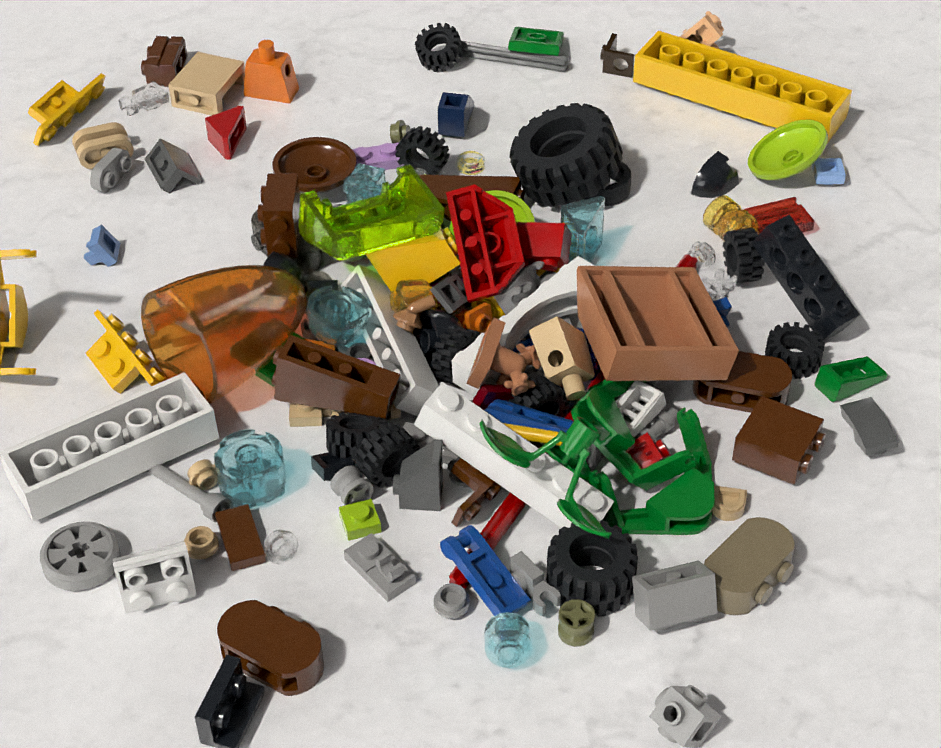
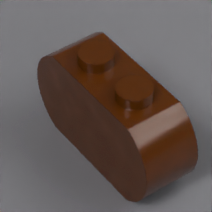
M739 351L727 380H693L692 390L695 397L703 404L751 413L761 396L787 405L792 371L787 363L780 358Z
M247 600L237 603L227 609L221 616L217 626V634L222 658L224 660L226 654L241 658L243 674L285 696L302 694L313 688L321 679L324 671L321 638L318 631L305 621L299 622L285 615L278 607H269L258 600Z

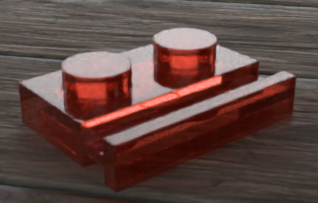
M796 197L746 208L743 210L742 217L749 222L748 226L754 228L755 233L757 232L758 235L767 225L789 214L802 233L813 230L815 223L801 204L798 205L796 203Z

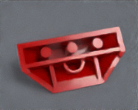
M475 184L446 192L467 301L470 303L499 295L525 265L513 208L483 191L482 188Z

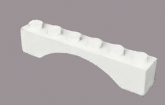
M577 256L570 263L563 265L559 272L548 281H544L529 297L523 298L518 306L507 315L500 317L499 320L506 323L499 341L500 345L513 351L515 346L529 333L530 329L556 316L562 317L578 313L577 268L578 266L595 265ZM481 333L465 350L459 351L452 359L453 383L473 396L477 394L479 389L466 384L485 333ZM489 370L481 385L496 384L501 374Z

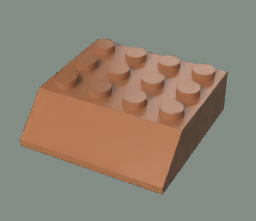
M578 266V318L606 381L727 380L739 349L695 267Z

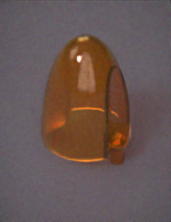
M238 265L210 270L182 278L148 292L143 298L141 305L143 331L150 351L167 379L185 372L207 402L212 404L244 384L273 360L278 346H284L289 336L294 335L300 325L306 307V293L304 286L297 277L283 269L272 266Z

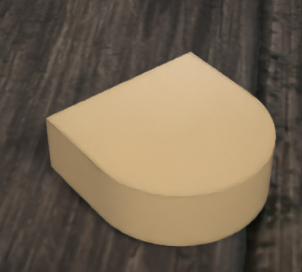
M714 485L715 501L712 509L713 515L724 521H735L741 518L745 511L747 490Z

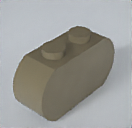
M749 518L705 559L704 565L715 573L717 611L728 615L748 614L758 603L763 605L769 599L773 588L779 582L784 583L788 580L794 569V565L791 562L795 543L792 534L784 525L768 518Z

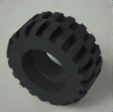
M571 103L570 106L559 105L556 106V109L551 111L548 109L542 112L541 116L529 120V124L519 130V136H515L509 155L510 163L516 176L519 177L527 197L531 198L534 202L549 207H555V205L565 207L569 206V203L575 202L578 204L584 202L583 199L589 196L591 198L594 197L601 188L605 189L610 184V179L616 177L623 159L622 147L609 116L601 109L585 103L582 106L579 103Z

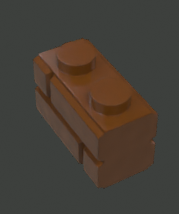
M156 36L152 46L147 47V59L141 62V73L146 77V82L149 86H161L163 84L164 87H169L168 84L184 68L188 57L185 39L171 36V38L168 36Z

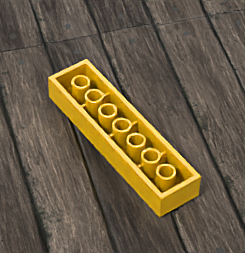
M657 31L635 55L633 82L648 88L664 91L669 95L688 99L694 103L713 107L719 111L729 112L741 118L762 123L765 126L778 128L798 120H814L820 122L825 127L829 142L848 116L852 94L850 89L662 31Z

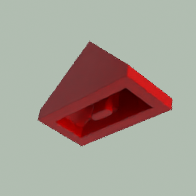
M237 106L205 118L208 141L228 160H231L247 129L244 106Z

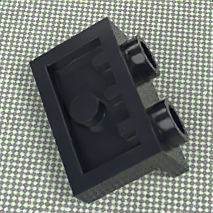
M226 654L195 715L201 744L215 748H239L265 695L263 685L247 681L246 675L243 674L241 658Z

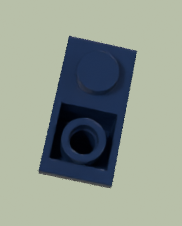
M443 92L437 107L438 133L450 137H465L474 109V101L470 95Z

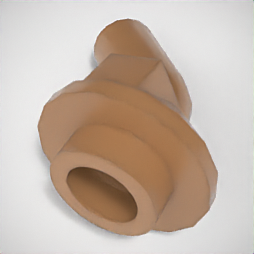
M429 295L414 301L406 309L394 313L393 317L398 320L396 325L410 332H414L415 328L422 329L423 325L418 313L436 306L433 296Z

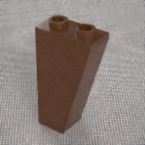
M416 174L406 190V197L418 199V203L425 207H428V203L435 206L444 213L445 219L451 221L446 192L475 184L482 188L483 191H506L524 201L525 191L521 189L519 177Z
M293 335L289 336L284 346L279 345L274 354L273 364L277 365L272 377V385H275L274 399L281 402L386 418L398 395L401 374Z

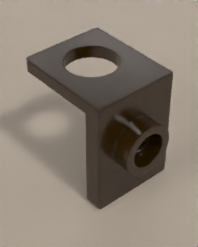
M612 33L607 45H603L601 49L600 59L603 60L602 73L632 78L635 55L616 51L617 34ZM617 58L624 59L628 67L626 69H618L614 65V60Z

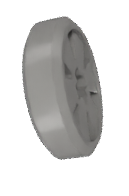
M85 521L68 524L56 530L46 539L40 551V563L46 579L54 586L69 591L86 590L102 584L115 572L113 558L121 557L115 534L102 524ZM78 554H84V557L77 558Z

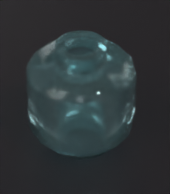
M505 612L495 615L486 623L484 629V649L491 663L503 668H513L522 665L529 659L533 649L532 631L529 622L523 616L517 613Z

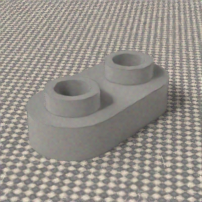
M116 147L112 148L93 168L90 177L91 187L102 192H108L131 168L132 159L129 152Z

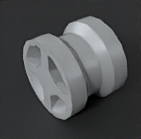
M352 465L340 469L334 475L330 484L334 493L341 496V501L344 505L368 500L374 491L373 485L363 478L362 472L356 466Z

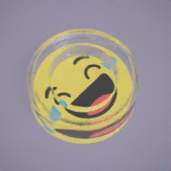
M477 151L463 152L457 158V168L462 174L477 175L485 168V158Z

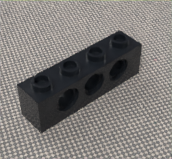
M790 214L767 225L752 242L807 324L810 325L812 330L816 329L819 331L818 336L822 335L823 341L843 331L860 316Z

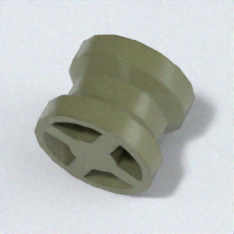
M576 599L565 602L558 612L559 638L565 644L573 647L588 644L594 635L595 610L589 603L583 600Z

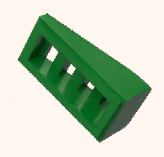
M866 356L822 365L814 384L831 402H836L886 380L888 374Z

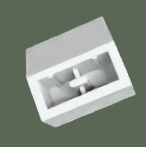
M184 541L113 558V567L125 614L197 596L188 550Z

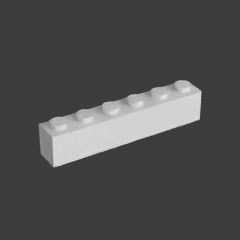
M358 264L341 284V288L376 365L401 374L398 395L394 401L395 407L418 416L424 403L439 385L413 332L396 325L398 320L393 315L402 309L379 273Z
M441 382L424 403L414 425L433 439L442 440L443 446L560 528L564 526L570 528L572 522L560 511L557 501L559 499L565 500L574 473L546 453L531 461L529 468L514 465L502 458L484 438L479 425L482 419L486 427L507 435L518 443L524 451L532 453L539 448L450 386ZM579 477L573 497L577 504L585 507L600 523L614 501Z

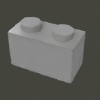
M699 560L632 576L635 616L650 631H663L669 629L671 625L683 622H699L704 617L718 614L715 573Z

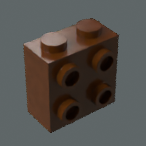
M268 173L266 185L261 186L262 204H258L257 210L258 222H263L264 228H261V245L267 247L268 256L275 251L288 255L291 258H298L303 221L298 173Z
M761 396L735 437L732 461L795 485L801 473L805 475L808 473L814 458L813 452L819 453L823 447L826 434L821 433L824 419Z

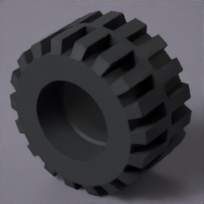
M601 520L600 524L606 532L612 533L609 539L584 531L571 523L570 528L564 526L559 529V535H554L550 541L547 551L546 582L560 592L559 606H562L569 600L579 599L589 603L598 617L606 616V611L609 610L612 613L620 610V604L626 605L630 601V595L634 594L632 576H636L638 564L636 544H632V538L628 533L622 534V528L617 525L613 527L608 526L606 521ZM593 565L601 567L603 569L588 570L582 568L581 566Z

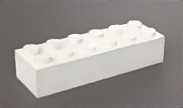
M184 372L0 452V457L8 481L31 519L35 522L150 470L156 465L163 464L219 438L213 408Z

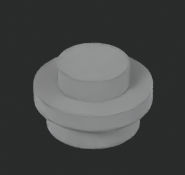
M454 583L445 584L440 587L433 600L435 611L445 618L461 617L468 611L470 606V598L463 587Z

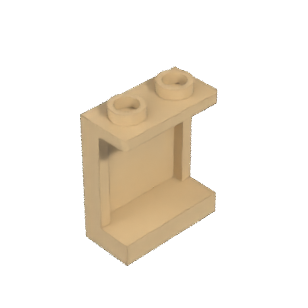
M197 52L168 84L172 107L207 115L223 112L222 97L233 84L244 85V61Z

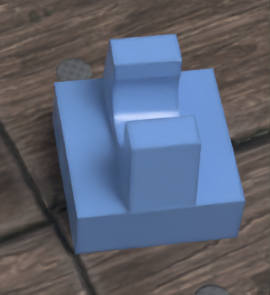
M101 224L92 229L91 239L86 244L90 251L84 254V259L90 265L103 262L109 267L117 262L121 243Z

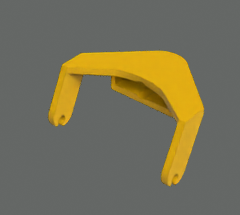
M0 250V367L4 348H22L28 328V309L23 287L17 284H5L1 260L36 258V250ZM5 291H9V305ZM9 332V342H6L7 335ZM0 368V376L36 375V368Z

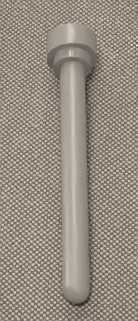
M162 464L147 470L155 477L198 503L203 511V515L213 522H216L215 512H219L223 508L226 510L232 508V501L221 493H206L197 486L190 485L189 481Z

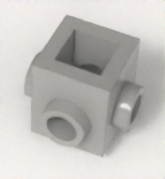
M692 685L670 686L664 689L658 695L655 701L656 707L649 717L659 725V733L667 740L678 743L682 747H700L721 718V715L706 703L708 698L702 691Z

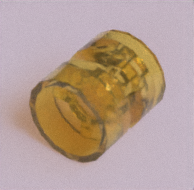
M727 195L715 198L707 206L703 214L704 225L713 233L719 235V238L723 241L727 231L754 228L755 232L757 230V219L748 211L742 210L741 206Z

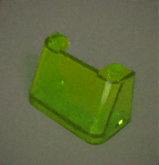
M408 164L397 167L396 173L398 177L391 184L388 182L382 183L381 195L333 208L328 198L320 201V197L315 190L300 194L299 233L308 244L340 261L348 260L435 234L443 223L445 208L414 168Z

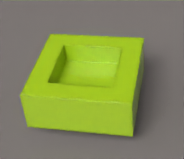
M372 499L339 507V516L348 541L366 537L371 533L373 535L382 533L381 522Z

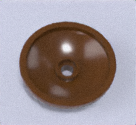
M309 137L293 141L282 147L274 156L272 166L273 173H298L299 191L312 194L328 192L342 186L354 175L357 162L354 151L345 143L332 138Z

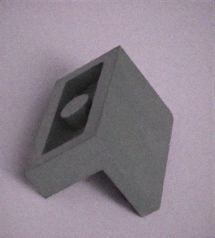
M161 138L145 158L159 187L165 192L170 193L182 177L197 184L202 181L186 151Z

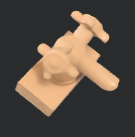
M707 11L702 19L688 30L685 29L683 34L679 36L720 49L715 41L723 35L724 28L720 18Z

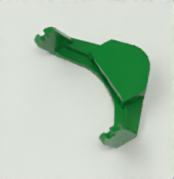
M603 380L586 390V395L580 398L572 409V418L575 420L577 416H580L598 428L600 435L593 444L631 484L644 490H649L690 470L695 465L696 461L692 452L683 450L642 469L627 452L635 443V440L614 398L626 393L635 381Z
M682 408L677 412V420L685 448L692 452L696 463L690 470L647 500L646 508L619 510L608 476L603 471L598 473L597 469L589 474L590 485L614 501L602 521L608 522V525L611 527L617 525L622 528V534L695 535L705 531L710 526L715 501L712 463L699 418L692 409L686 412V408Z

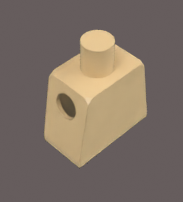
M558 316L530 329L529 333L546 378L564 388L568 400H577L584 397L586 391L583 383L592 379L595 375L585 333Z

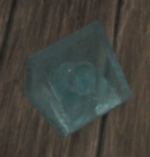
M598 196L561 206V223H565L572 233L568 263L577 256L591 263L602 245L605 197Z

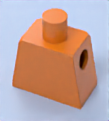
M262 40L258 43V48L253 50L245 64L244 96L290 104L299 90L291 57L288 53L275 51L273 41Z

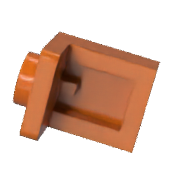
M484 302L471 310H464L455 315V317L459 319L463 328L478 331L480 334L485 333L493 320L491 304Z

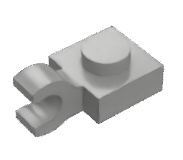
M522 551L510 557V573L530 598L531 602H533V609L537 614L541 616L546 614V604L543 600H550L555 606L560 605V592L544 580V572Z

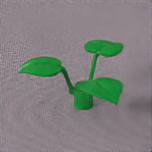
M577 416L566 432L560 430L556 437L531 453L524 451L518 443L507 435L486 427L483 419L481 420L479 425L484 438L491 448L508 462L523 468H529L531 461L547 452L554 460L562 463L567 469L572 471L574 474L565 500L559 499L557 501L558 508L569 521L582 530L607 539L610 538L612 533L606 532L592 513L582 505L577 504L573 497L579 477L589 481L588 476L591 470L586 459L591 454L589 448L600 435L598 428L588 420ZM560 441L562 442L560 446H556Z

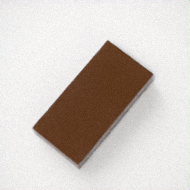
M246 504L215 512L217 526L231 570L235 571L265 563V553L249 505Z

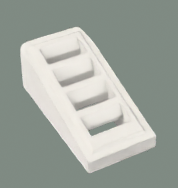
M635 381L617 403L622 416L625 415L633 420L631 423L625 420L633 438L666 405L664 393L642 381ZM642 400L647 404L643 406L638 402ZM634 408L640 412L637 415L636 413L630 411V409Z

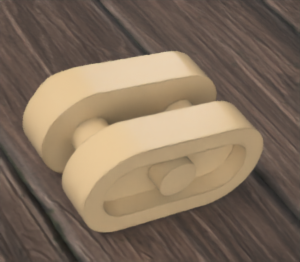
M116 122L81 129L72 138V144L80 164L87 169H93L114 147L127 150L130 157L134 151L124 126Z

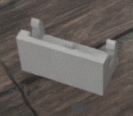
M537 261L523 267L499 295L494 296L505 315L518 306L523 298H527L535 292L544 281H548L555 275L549 274L542 278L536 274V270L541 269L545 264L544 262Z

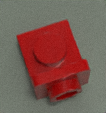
M648 432L637 438L635 443L627 450L642 469L671 456L669 449L662 439L655 441Z

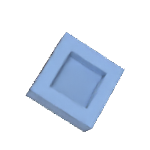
M818 158L812 164L816 184H844L846 174L841 158Z

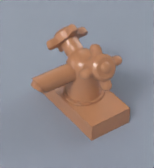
M493 318L482 338L466 384L479 389L488 371L493 370L501 374L496 384L504 385L505 388L511 389L513 396H517L526 392L529 388L535 387V382L528 381V375L524 373L526 366L533 365L536 369H539L542 365L538 360L539 357L534 345L525 347L522 343L518 344L516 348L521 354L500 345L499 341L506 323Z

